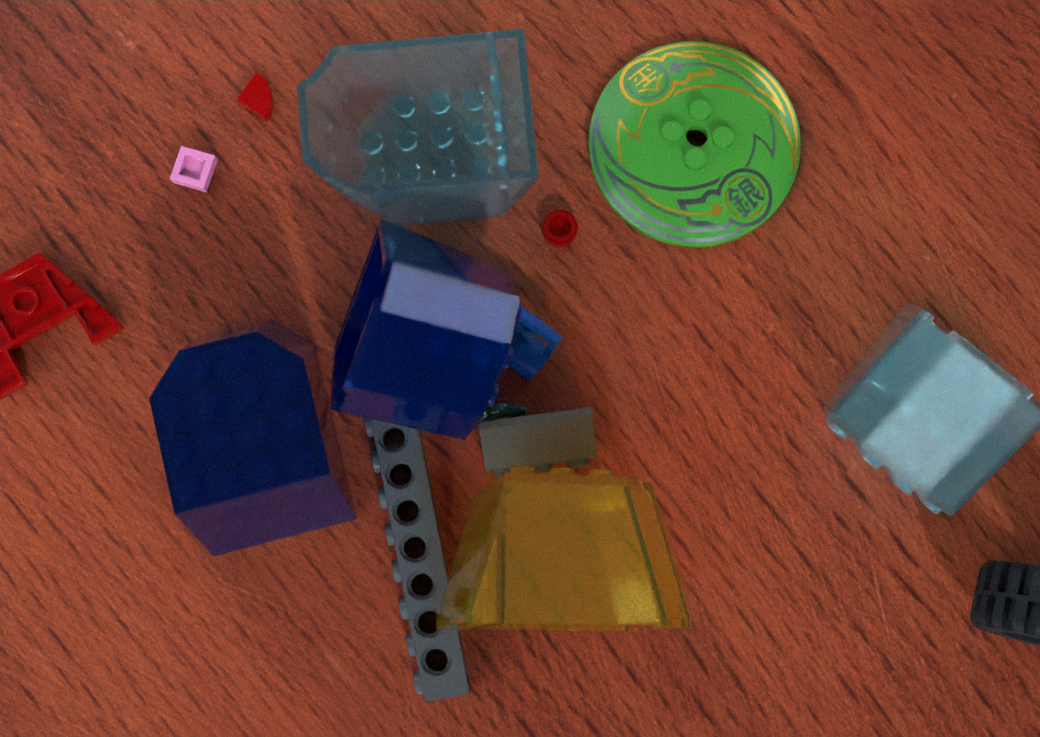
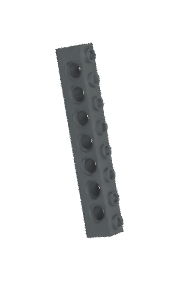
M410 396L368 405L370 415L364 416L368 437L374 436L377 451L371 452L374 472H381L384 486L378 488V496L381 508H388L390 523L385 524V533L388 545H395L398 559L392 561V570L395 582H402L404 597H399V607L402 619H409L412 633L406 635L407 649L410 657L416 656L419 670L413 672L416 694H423L424 701L429 702L470 693L471 686L415 401ZM394 430L402 431L405 436L402 446L397 449L388 448L386 445L387 435ZM399 466H408L412 472L410 481L405 485H396L392 478L394 470ZM405 502H415L419 508L417 518L411 522H404L399 515L400 507ZM419 537L425 542L426 551L422 557L412 559L407 554L406 546L412 538ZM420 574H427L433 581V589L426 596L418 595L413 588V582ZM426 611H433L440 618V627L434 633H428L421 627L420 619ZM432 649H441L446 653L448 662L444 669L435 670L429 666L427 656Z

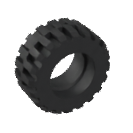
M986 561L979 568L970 613L972 625L991 634L1040 646V566L1017 562L1011 563L1008 561Z

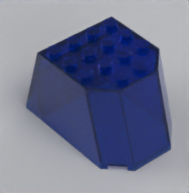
M380 219L332 351L331 410L465 440L471 431L476 428L478 422L483 417L486 407L494 405L499 391V385L496 384L500 371H506L512 360L513 348H510L515 324L521 315L523 302L520 301L521 297L508 271Z
M267 319L201 336L178 351L149 397L174 514L213 556L357 519L320 361L314 343L275 320Z

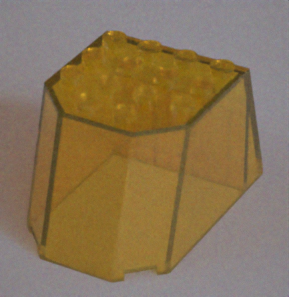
M527 466L511 467L510 472L502 473L500 478H495L492 483H487L486 487L475 493L436 619V629L628 631V626H652V631H667L691 628V617L652 484L639 481L637 477H613L611 470H590L588 475L581 476L574 475V469L553 468L550 469V474H535V468Z

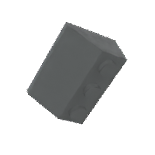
M592 407L479 422L485 470L487 474L494 473V479L516 476V470L530 468L531 474L553 471L552 465L567 463V469L589 466V460L596 457Z

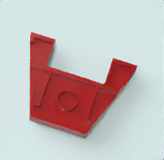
M41 253L33 255L0 274V400L29 384L12 353L13 350L74 315L78 317L91 343L95 345L124 329L117 319Z

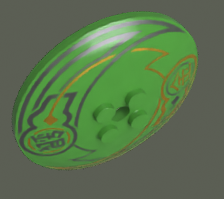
M688 41L667 44L651 49L627 63L616 73L601 93L595 106L589 130L588 147L591 168L597 186L610 207L621 219L640 233L657 241L681 247L698 248L725 244L739 239L761 226L773 215L789 193L795 180L800 160L801 139L799 124L792 103L785 90L767 69L754 59L735 49L709 42ZM693 130L702 132L705 135L706 143L702 146L691 145L687 141V133Z

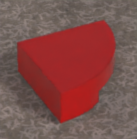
M256 72L237 97V101L267 122L273 111L272 92L266 79L259 72Z

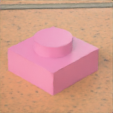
M181 146L170 180L173 183L207 193L218 159L215 155Z

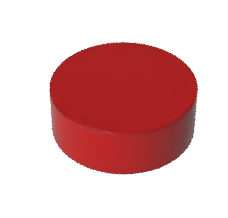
M555 210L544 218L542 235L548 244L554 247H565L570 245L576 238L578 224L575 217L568 211Z

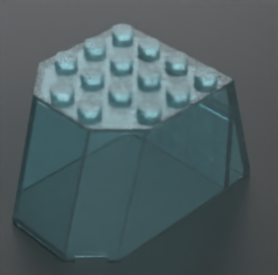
M524 29L332 46L325 54L326 58L308 79L304 78L297 86L303 163L345 197L395 226L502 217L539 179Z
M906 303L823 405L826 413L825 418L827 419V426L844 440L849 436L856 443L857 450L860 452L859 455L877 470L882 465L885 466L886 471L889 472L888 475L892 478L891 481L903 492L910 496L915 491L919 500L935 514L938 515L942 510L952 517L1040 428V402L1031 398L1034 395L1033 392L954 330L949 334L945 333L931 322L935 317L922 307Z

